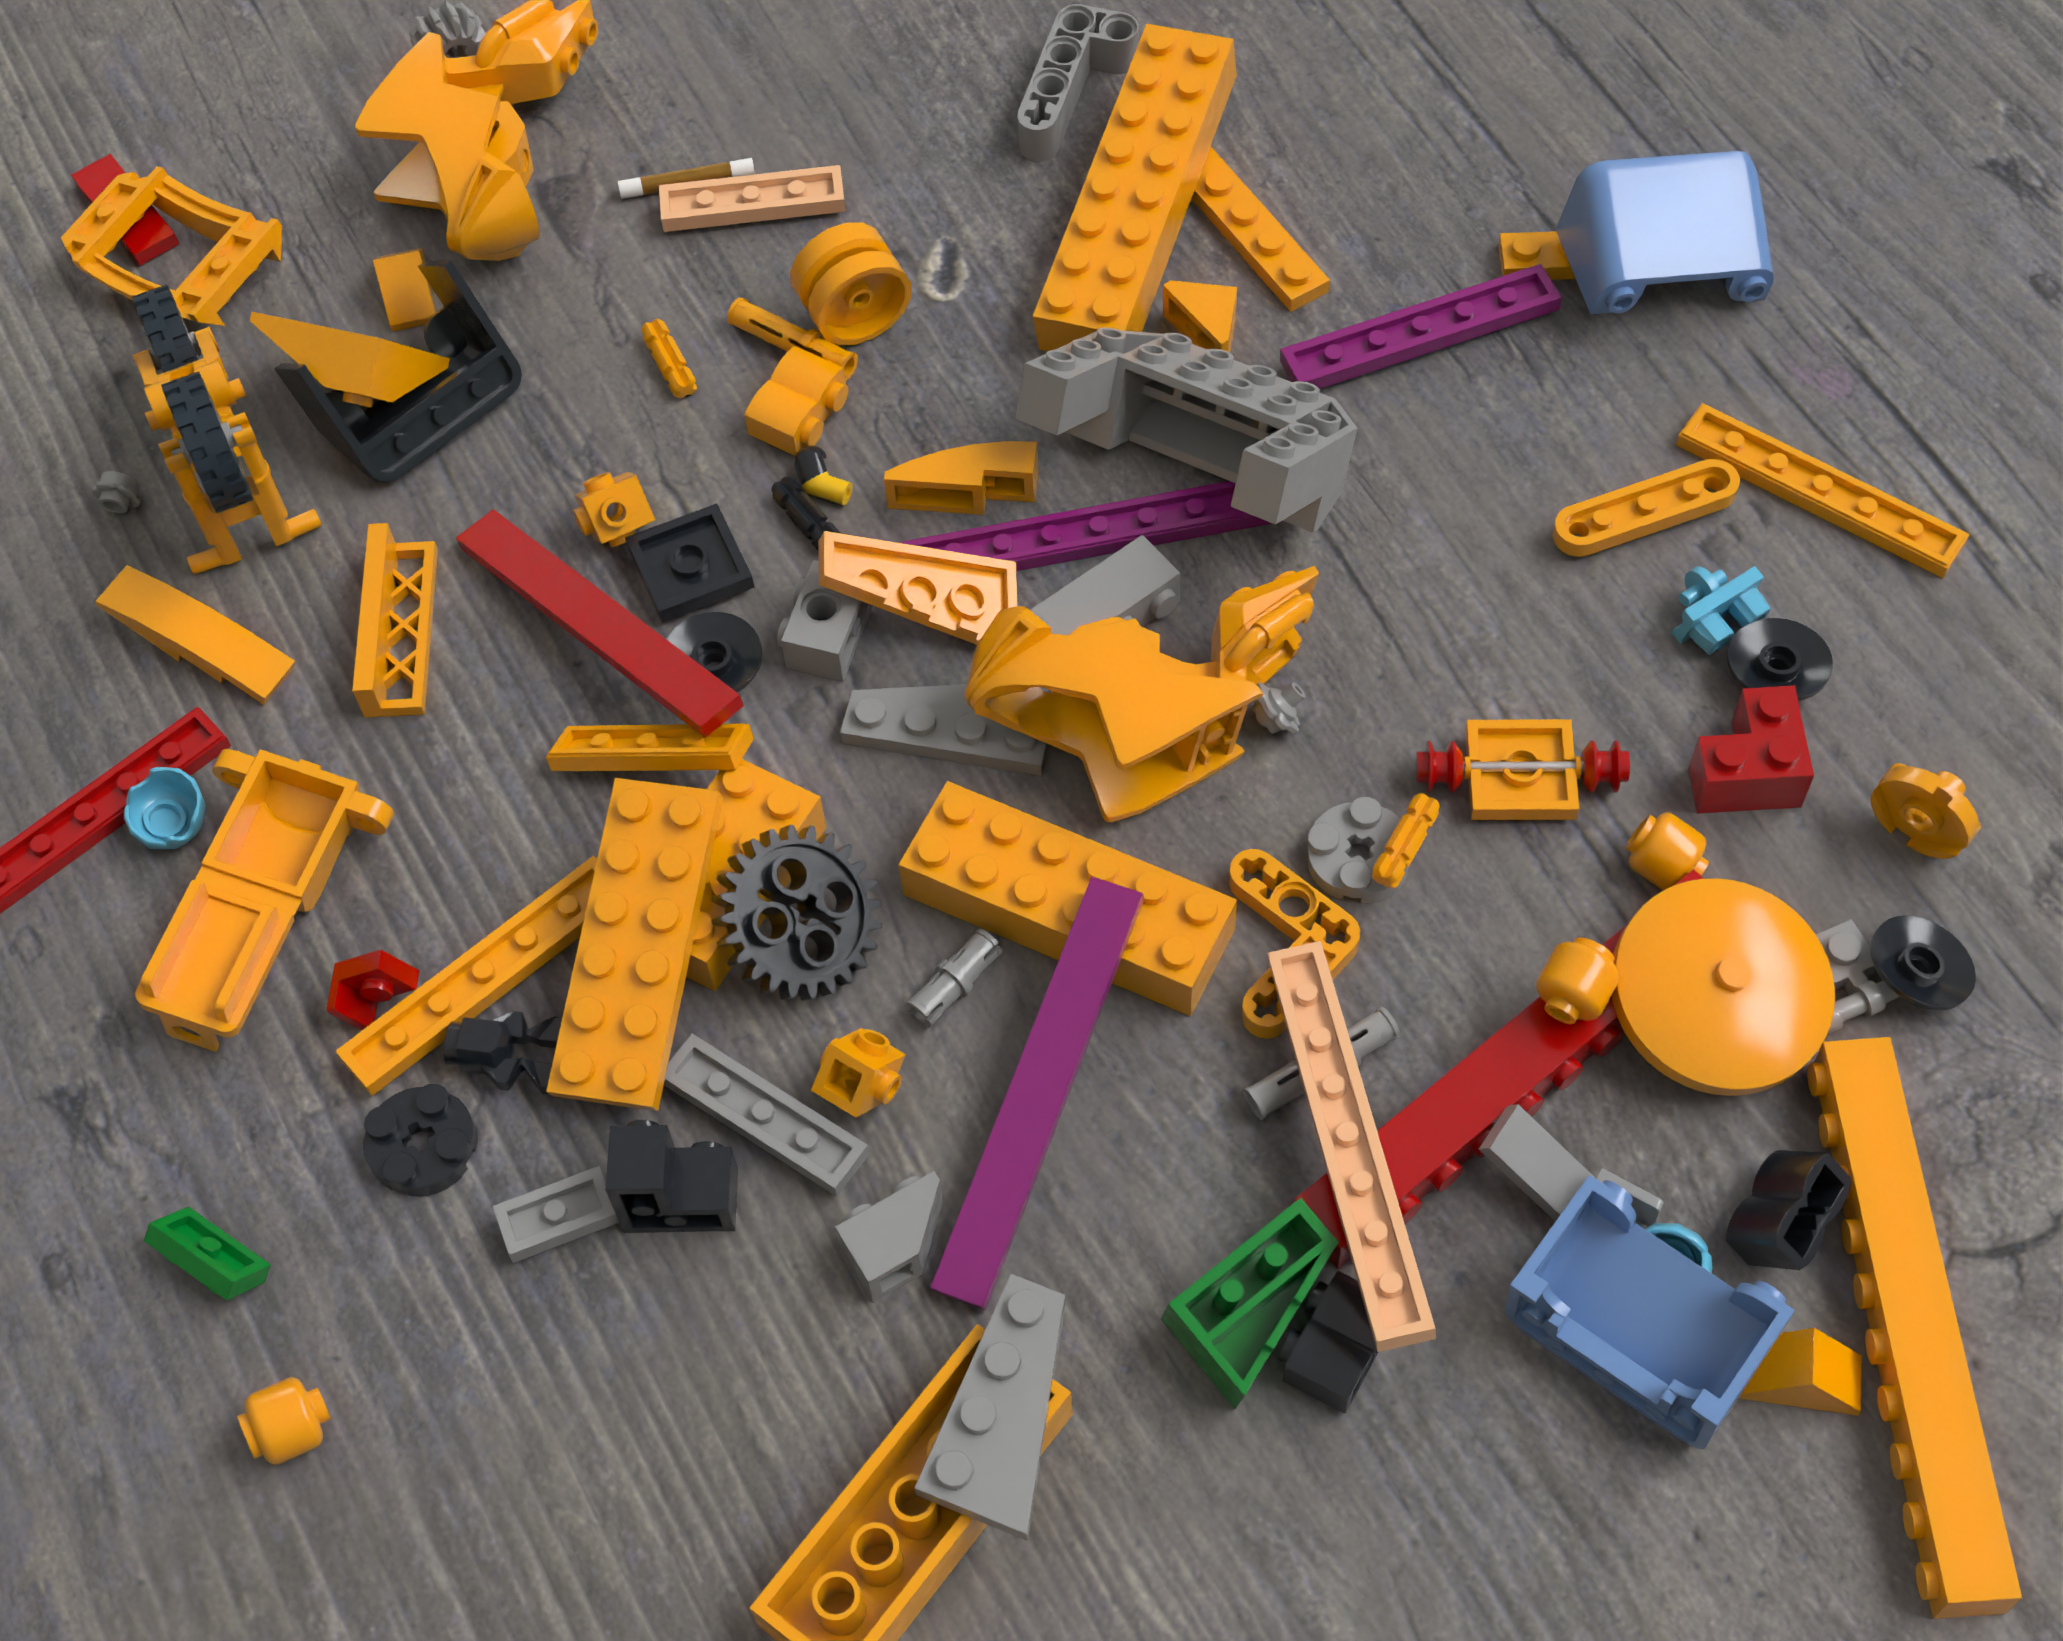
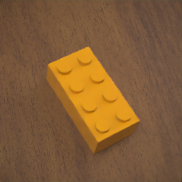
M744 759L740 761L736 770H719L707 787L709 790L719 791L723 796L686 977L713 991L717 990L732 968L727 962L735 952L733 945H717L716 942L728 934L727 928L713 925L711 922L712 919L725 914V908L716 905L711 899L713 896L727 893L728 889L716 879L718 875L726 872L735 873L727 862L728 857L737 853L745 855L741 844L753 838L760 842L759 834L770 829H774L779 834L780 828L794 824L797 834H799L801 829L810 825L815 826L817 841L827 828L821 796ZM779 865L777 877L780 884L786 888L791 881L790 874L787 869ZM759 890L757 891V896L766 902H773L763 896ZM762 913L758 917V928L766 918Z

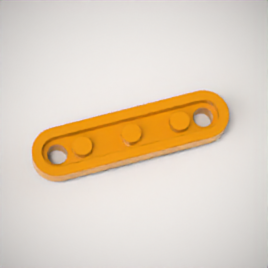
M1706 459L1567 506L1556 517L1553 529L1554 543L1562 552L1571 556L1582 557L1725 509L1736 498L1740 485V476L1731 464L1719 459ZM1706 489H1714L1717 492L1712 493L1707 491ZM1572 534H1579L1583 537L1574 536Z

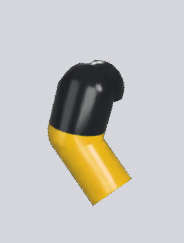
M813 445L801 448L795 457L794 467L802 489L807 494L845 506L852 494V483L828 474L824 462L827 456L822 448Z

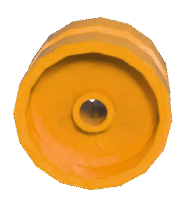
M863 222L843 223L826 229L804 246L797 254L790 270V285L809 312L824 338L837 345H857L879 336L891 328L904 314L911 299L912 283L876 228Z

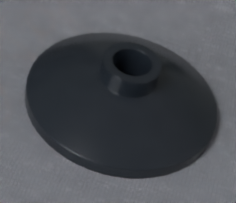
M707 612L697 614L678 624L666 638L736 692L744 689L755 678L761 666L762 646L755 629L742 618L729 613ZM712 662H720L719 665L708 667Z
M1782 618L1760 619L1745 625L1733 636L1727 653L1730 672L1743 688L1795 685L1798 701L1808 699L1820 692L1828 683L1833 668L1831 651L1819 634L1801 623Z
M1903 915L1886 920L1874 933L1870 947L1873 964L1887 986L1906 1001L1926 1009L1948 1010L1961 1005L1973 992L1976 982L1973 961L1962 943L1939 924L1925 918Z

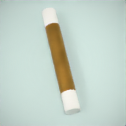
M752 158L620 180L618 185L621 199L659 193V185L754 175L755 171Z

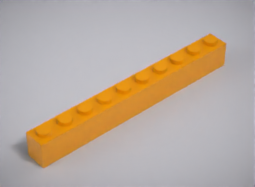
M1891 1037L1825 1041L1822 1043L1814 1062L1808 1065V1085L1811 1095L1819 1096L1823 1114L1819 1116L1818 1127L1822 1146L1830 1148L1832 1157L1851 1177L1849 1193L1843 1205L1846 1219L1842 1221L1841 1226L1842 1242L1846 1253L1854 1255L1858 1273L1853 1278L1854 1297L1858 1308L1866 1310L1870 1328L1867 1329L1865 1334L1866 1353L1869 1362L1872 1365H1878L1882 1383L1877 1392L1878 1408L1882 1420L1890 1422L1895 1442L1890 1447L1891 1468L1894 1477L1897 1480H1903L1907 1502L1903 1505L1904 1528L1910 1540L1916 1539L1921 1561L1916 1565L1917 1588L1921 1598L1929 1600L1933 1619L2006 1614L2022 1599V1594Z

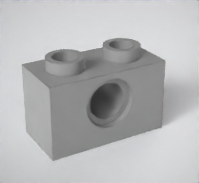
M813 560L807 577H800L796 584L793 597L794 609L790 618H783L780 624L777 645L783 649L787 669L844 682L873 605L820 586L819 561ZM823 618H829V619L824 620V621H818V620L823 619Z

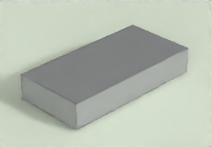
M1519 1104L1509 1105L1505 1108L1479 1148L1491 1162L1555 1222L1589 1175L1594 1177Z

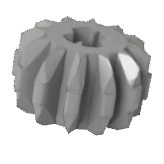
M444 1L441 7L435 10L429 6V13L426 16L415 17L416 27L409 31L412 48L428 32L441 35L444 55L447 58L476 55L481 39L486 34L483 30V23L479 16L474 14L473 10L467 8L463 2L452 6L447 1Z

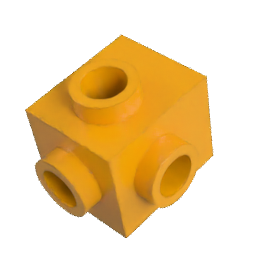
M628 471L613 478L610 472L592 477L583 482L585 490L574 495L579 507L572 511L584 537L592 535L593 539L601 544L609 542L610 547L626 543L625 537L636 534L635 529L656 520L637 476ZM614 503L613 512L607 516L606 510L608 506Z
M860 1028L840 1039L835 1038L829 1043L822 1054L820 1069L811 1091L857 1118L882 1103L888 1104L894 1098L902 1083V1076L898 1073L906 1054L891 1046L888 1038L881 1033Z

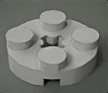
M1360 797L1351 803H1343L1324 812L1315 821L1308 833L1307 865L1315 883L1334 898L1343 900L1344 896L1361 898V903L1378 902L1394 894L1405 883L1409 867L1405 868L1402 880L1393 889L1376 883L1372 878L1374 864L1380 854L1385 852L1386 849L1384 847L1399 823L1400 818L1387 808L1381 807L1378 801L1370 797ZM1363 844L1370 848V859L1364 860L1359 855L1350 858L1347 854L1350 852L1351 845Z

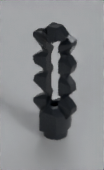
M517 1011L509 1012L493 1020L464 1017L462 1022L451 1021L444 1041V1062L446 1065L458 1066L461 1072L486 1074L500 1090L508 1091L520 1074L525 1071L542 1094H549L546 1090L552 1063L536 1062L524 1057L514 1059V1044L525 1045L529 1042L540 1047L556 1048L562 1018L551 1017L530 1029L527 1026L523 1013Z

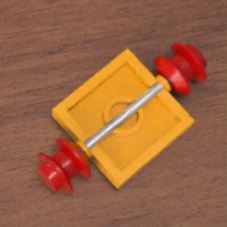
M1571 719L1467 720L1465 727L1467 756L1463 758L1462 751L1454 741H1450L1446 751H1435L1431 741H1427L1426 750L1416 752L1415 762L1416 782L1425 783L1427 793H1431L1435 783H1446L1450 792L1454 793L1462 783L1464 772V779H1468L1471 820H1577L1579 813L1577 779L1581 777L1583 784L1590 793H1594L1599 782H1609L1613 792L1617 793L1620 788V782H1628L1630 777L1629 752L1620 751L1618 740L1613 741L1609 751H1599L1594 740H1590L1583 749L1581 757L1575 756Z

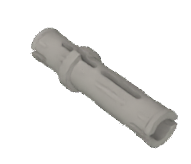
M1382 1006L1376 1009L1374 1013L1347 1028L1358 1067L1362 1064L1361 1058L1389 1041L1400 1037L1396 1021L1388 1010ZM1296 1060L1289 1062L1254 1085L1243 1089V1095L1247 1104L1260 1120H1263L1268 1114L1305 1093Z

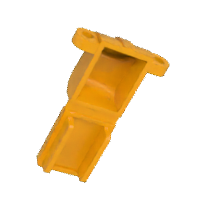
M224 749L212 768L213 774L220 781L239 789L201 863L202 866L195 880L193 879L190 882L135 992L139 1006L143 1010L159 1015L164 1029L169 1036L215 1052L220 1046L216 1035L229 1038L240 1032L295 921L294 916L296 912H307L314 908L327 883L346 837L352 833L354 828L375 835H383L386 833L394 816V811L388 804L378 798L361 793L358 782L324 771L320 765L300 759L297 762L261 749L256 757L236 750ZM179 1026L188 1028L198 1033L200 1036L189 1033L180 1028Z

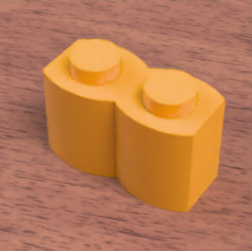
M797 346L792 347L782 357L770 380L757 391L744 414L748 435L794 456L797 455L801 448L814 446L823 432V421L833 411L838 412L841 410L848 397L849 388L846 385L844 368Z

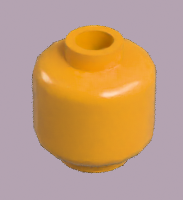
M1670 812L1662 813L1656 818L1651 814L1647 815L1633 832L1625 846V849L1631 852L1628 861L1631 869L1662 891L1674 886L1693 869L1702 876L1709 864V861L1702 857L1706 849V838L1699 831Z
M1578 937L1573 942L1567 941L1557 944L1535 985L1539 996L1546 1002L1545 1011L1556 1020L1566 1024H1574L1577 1019L1589 1021L1599 1018L1620 979L1618 969L1613 963L1615 959L1613 954L1603 945L1587 938Z
M294 1377L281 1380L247 1396L244 1403L245 1413L237 1416L254 1459L263 1456L268 1463L273 1465L282 1464L320 1446L323 1441V1432L320 1424L331 1420L319 1388L316 1387L306 1391L303 1383Z

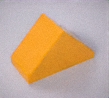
M423 247L380 256L373 260L392 332L425 325L427 320L436 313L432 288L418 268L420 264L426 261Z
M1173 280L1163 285V316L1180 334L1191 338L1194 345L1205 349H1221L1231 353L1236 322L1237 287Z
M1816 1328L1781 1333L1739 1399L1858 1416L1861 1412L1862 1356Z

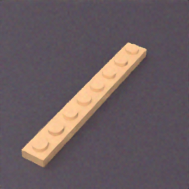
M1317 941L1269 952V967L1377 1352L1436 1339V1328L1322 943Z

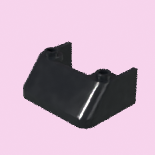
M451 260L424 261L418 266L444 305L443 308L427 320L424 327V339L431 353L450 358L449 366L446 370L394 402L379 400L372 405V408L363 411L360 405L343 402L344 392L342 391L324 393L305 364L281 363L274 368L315 428L371 479L394 481L400 478L515 393L521 383L522 372L518 361Z

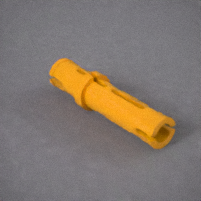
M743 297L734 300L728 310L727 322L729 325L738 327L786 352L792 347L797 346L844 368L846 381L856 370L858 355L827 341L821 332L816 329L807 331L778 315L748 302Z

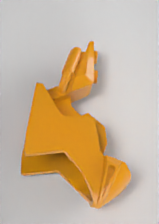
M529 0L494 21L493 27L481 39L477 53L474 56L447 58L444 55L441 35L428 32L395 65L374 91L355 123L357 135L360 137L419 142L374 190L375 199L379 202L441 210L448 222L446 238L450 251L456 252L466 259L500 261L518 257L527 244L537 241L540 238L539 223L526 189L534 167L525 125L512 105L555 96L560 92L569 76L576 73L581 57L588 46H592L595 43L598 35V22L593 16L591 0H577L561 11L555 10L551 0Z
M1315 566L1299 572L1287 571L1267 584L1253 589L1251 587H1244L1234 592L1221 603L1211 636V662L1197 665L1182 662L1160 653V634L1141 627L1136 618L1125 620L1120 617H1110L1081 625L1071 634L1062 635L1052 634L1051 627L1025 606L1009 607L998 612L979 640L973 654L964 699L975 714L989 718L1003 726L1078 756L1083 761L1101 815L1106 822H1115L1141 814L1195 786L1235 762L1244 754V749L1236 744V740L1248 704L1264 696L1262 690L1256 684L1268 682L1297 655L1303 640L1294 626L1301 621L1303 624L1307 623L1312 615L1314 602L1311 596L1319 572ZM1040 687L1051 690V693L1043 691Z

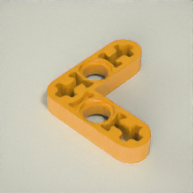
M1248 849L1241 851L1233 858L1229 871L1231 892L1240 901L1295 941L1289 948L1321 941L1333 980L1358 952L1360 940L1358 922L1352 915L1270 854L1259 849ZM1244 870L1250 874L1255 873L1257 870L1262 871V882L1256 878L1251 879L1249 882L1244 881ZM1267 888L1273 891L1269 899H1267ZM1293 896L1303 899L1308 904L1309 909L1302 916L1291 917L1280 910L1279 904L1285 898ZM1319 914L1322 915L1321 925L1315 922ZM1340 931L1345 933L1344 943L1338 940L1331 945L1326 943L1327 932L1333 936ZM1270 968L1247 991L1242 1005L1244 1027L1258 1038L1266 1039L1277 1037L1287 1029L1279 1000L1276 1005V1017L1271 1014H1266L1262 1018L1257 1016V1004L1266 1008L1277 998Z

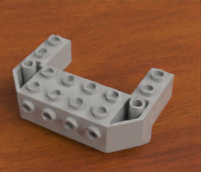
M1099 328L1092 334L1075 339L1067 345L1050 350L1046 354L1026 362L1015 417L1017 420L1054 435L1066 432L1108 450L1128 440L1236 483L1231 507L1275 525L1285 521L1312 533L1319 529L1342 493L1358 429L1335 398L1319 393L1320 389L1311 383L1302 381L1290 382L1277 377L1276 371L1262 365L1249 366L1233 360L1234 356L1225 350L1205 349L1194 345L1191 338L1183 334L1121 331L1114 328Z

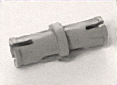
M978 928L956 954L948 961L943 959L935 967L936 973L930 981L905 1003L906 1008L911 1011L912 1017L923 1026L930 1028L960 995L966 997L974 989L973 982L988 965L1003 953L1002 947L997 945L998 941L987 931Z

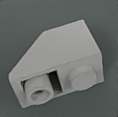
M935 1171L922 1178L913 1176L902 1181L893 1189L890 1196L874 1205L863 1204L854 1208L845 1215L841 1224L835 1226L840 1248L873 1302L923 1274L943 1204L940 1179Z

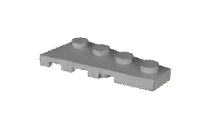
M967 684L852 690L840 731L843 744L1042 776L1049 747L1047 743L1003 726L989 718L975 714L964 699ZM1040 687L1043 691L1051 693V690Z
M1010 1274L914 1489L917 1496L1028 1541L1032 1505L1040 1468L1039 1461L1044 1430H1046L1050 1392L1055 1373L1066 1304L1065 1294Z

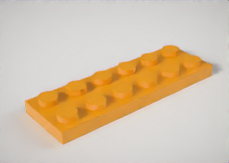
M615 778L546 1090L551 1096L658 1112L723 796L719 791Z

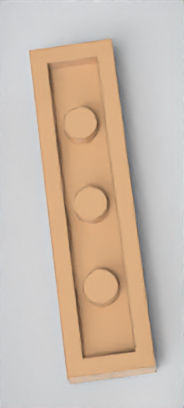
M840 165L659 185L661 222L664 232L846 212Z

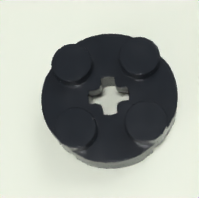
M428 1084L423 1087H414L398 1092L385 1100L379 1107L371 1110L364 1121L366 1132L363 1140V1150L370 1169L382 1185L391 1190L394 1188L398 1191H407L409 1196L424 1197L434 1195L458 1182L467 1171L466 1163L471 1157L472 1150L476 1151L478 1143L477 1129L468 1109L459 1098L448 1093L445 1087L439 1084ZM420 1131L424 1133L433 1132L435 1135L427 1139L429 1148L419 1152L415 1146L407 1147V1143L415 1133Z

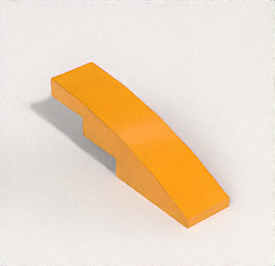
M128 565L125 566L95 601L96 606L178 662L185 658L218 682L222 683L225 679L263 705H265L295 667L293 659L249 630L174 587Z

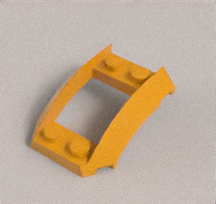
M158 166L147 177L139 178L135 171L117 175L61 236L64 246L70 253L72 261L77 268L110 289L133 300L132 296L161 286L134 275L109 261L104 256L111 252L129 228L144 216L148 207L151 204L188 228L217 242L176 290L170 289L182 318L225 326L217 312L230 301L232 295L250 274L257 270L263 259L281 262L282 225L278 219L271 218L268 222L256 220L250 212L221 204L193 191L167 175L164 168Z

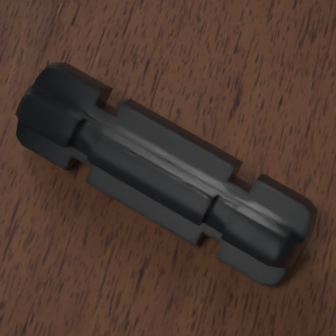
M785 476L779 482H775L772 485L773 499L782 509L788 510L786 512L788 517L807 539L814 540L812 544L819 551V539L824 531L840 534L841 532L833 523L826 522L828 517L807 493L800 492L802 489L792 477Z

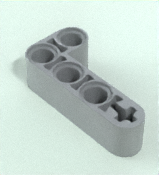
M1082 4L1068 5L1058 12L1018 110L1019 150L1022 156L1033 162H1043L1050 160L1057 154L1090 69L1114 74L1128 72L1139 44V24L1132 15Z

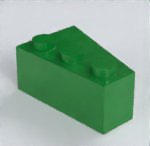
M1301 1197L1168 1303L1161 1317L1162 1322L1234 1409L1237 1408L1247 1394L1261 1368L1338 1244L1336 1238Z

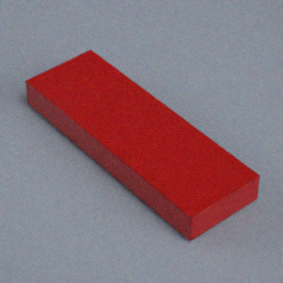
M109 154L71 174V177L76 187L87 201L92 204L117 175L125 174L126 172L113 156ZM152 204L145 211L144 216L135 222L119 240L139 266L179 245L175 233Z

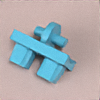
M1696 566L1685 574L1684 578L1687 590L1679 594L1680 602L1688 608L1682 613L1683 623L1675 627L1671 634L1680 644L1692 638L1708 655L1713 654L1724 647L1734 635L1732 629L1722 619L1723 617L1731 613L1741 627L1751 624L1756 620L1766 619L1771 608L1763 595L1758 591L1764 576L1754 566L1726 583L1728 579L1722 570H1717L1711 574L1703 567Z

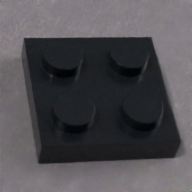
M717 503L625 537L628 550L662 623L755 588L752 574Z

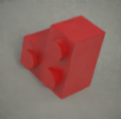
M1795 685L1744 688L1741 691L1731 721L1734 734L1698 737L1688 768L1697 814L1802 808L1814 778Z

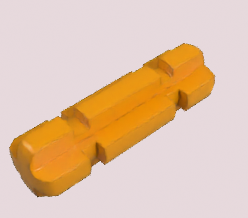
M654 319L651 323L645 322L641 328L643 340L648 349L652 350L651 355L664 379L669 382L668 386L673 396L683 399L686 395H693L697 390L695 377L690 368L686 367L687 362L675 340L669 335L670 331L665 322L661 319Z
M1423 793L1416 794L1407 807V814L1401 817L1384 847L1386 849L1385 852L1380 854L1373 866L1372 878L1376 883L1383 884L1390 889L1399 885L1405 874V868L1410 866L1427 836V829L1432 827L1439 815L1440 804L1436 799L1429 798Z

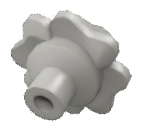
M1261 682L1256 684L1262 690L1264 696L1257 699L1252 706V711L1256 713V719L1261 726L1267 727L1271 733L1288 730L1294 735L1297 734L1300 722L1297 717L1296 705L1306 698L1301 687L1295 682H1292L1284 690L1267 687Z

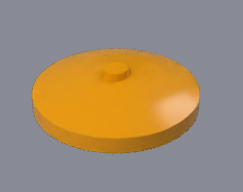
M1718 878L1691 880L1674 885L1652 897L1639 909L1621 933L1616 944L1613 963L1618 969L1620 979L1612 993V1001L1625 1034L1647 1062L1670 1079L1691 1089L1714 1095L1740 1096L1773 1088L1792 1077L1812 1059L1821 1047L1830 1029L1834 1014L1835 986L1830 963L1823 946L1813 930L1795 910L1779 898L1758 887L1743 882Z

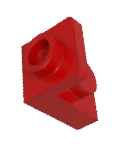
M381 949L334 964L327 1012L360 1030H364L375 1021L378 1002L389 1001L393 996L417 989L420 970Z

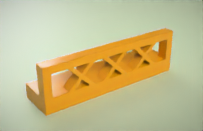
M388 523L368 524L352 689L364 718L425 715L438 548L435 541L396 543ZM424 558L423 567L408 579L397 571L398 559ZM411 594L420 602V607L403 620L394 613V607ZM407 635L417 643L416 649L399 662L390 654V650ZM402 677L413 685L412 699L386 700L387 690Z

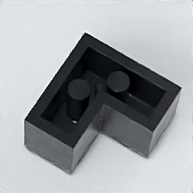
M634 1120L629 1122L627 1126H610L605 1191L624 1233L735 1231L738 1166L732 1147H724L716 1142L702 1141L694 1143L691 1147L675 1148L668 1126L659 1125L650 1120Z

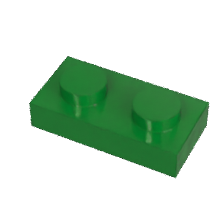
M189 1206L150 1222L143 1240L161 1253L167 1261L182 1268L206 1285L209 1291L220 1295L225 1300H229L265 1283L271 1266L266 1260Z

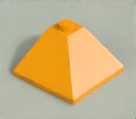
M251 311L250 322L298 364H305L313 377L324 387L344 392L343 402L372 408L373 398L394 402L446 370L449 366L450 358L378 337Z

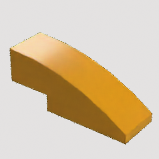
M1002 441L971 444L941 450L885 471L884 474L887 508L984 515L986 499L1035 503L1039 473L1037 442Z

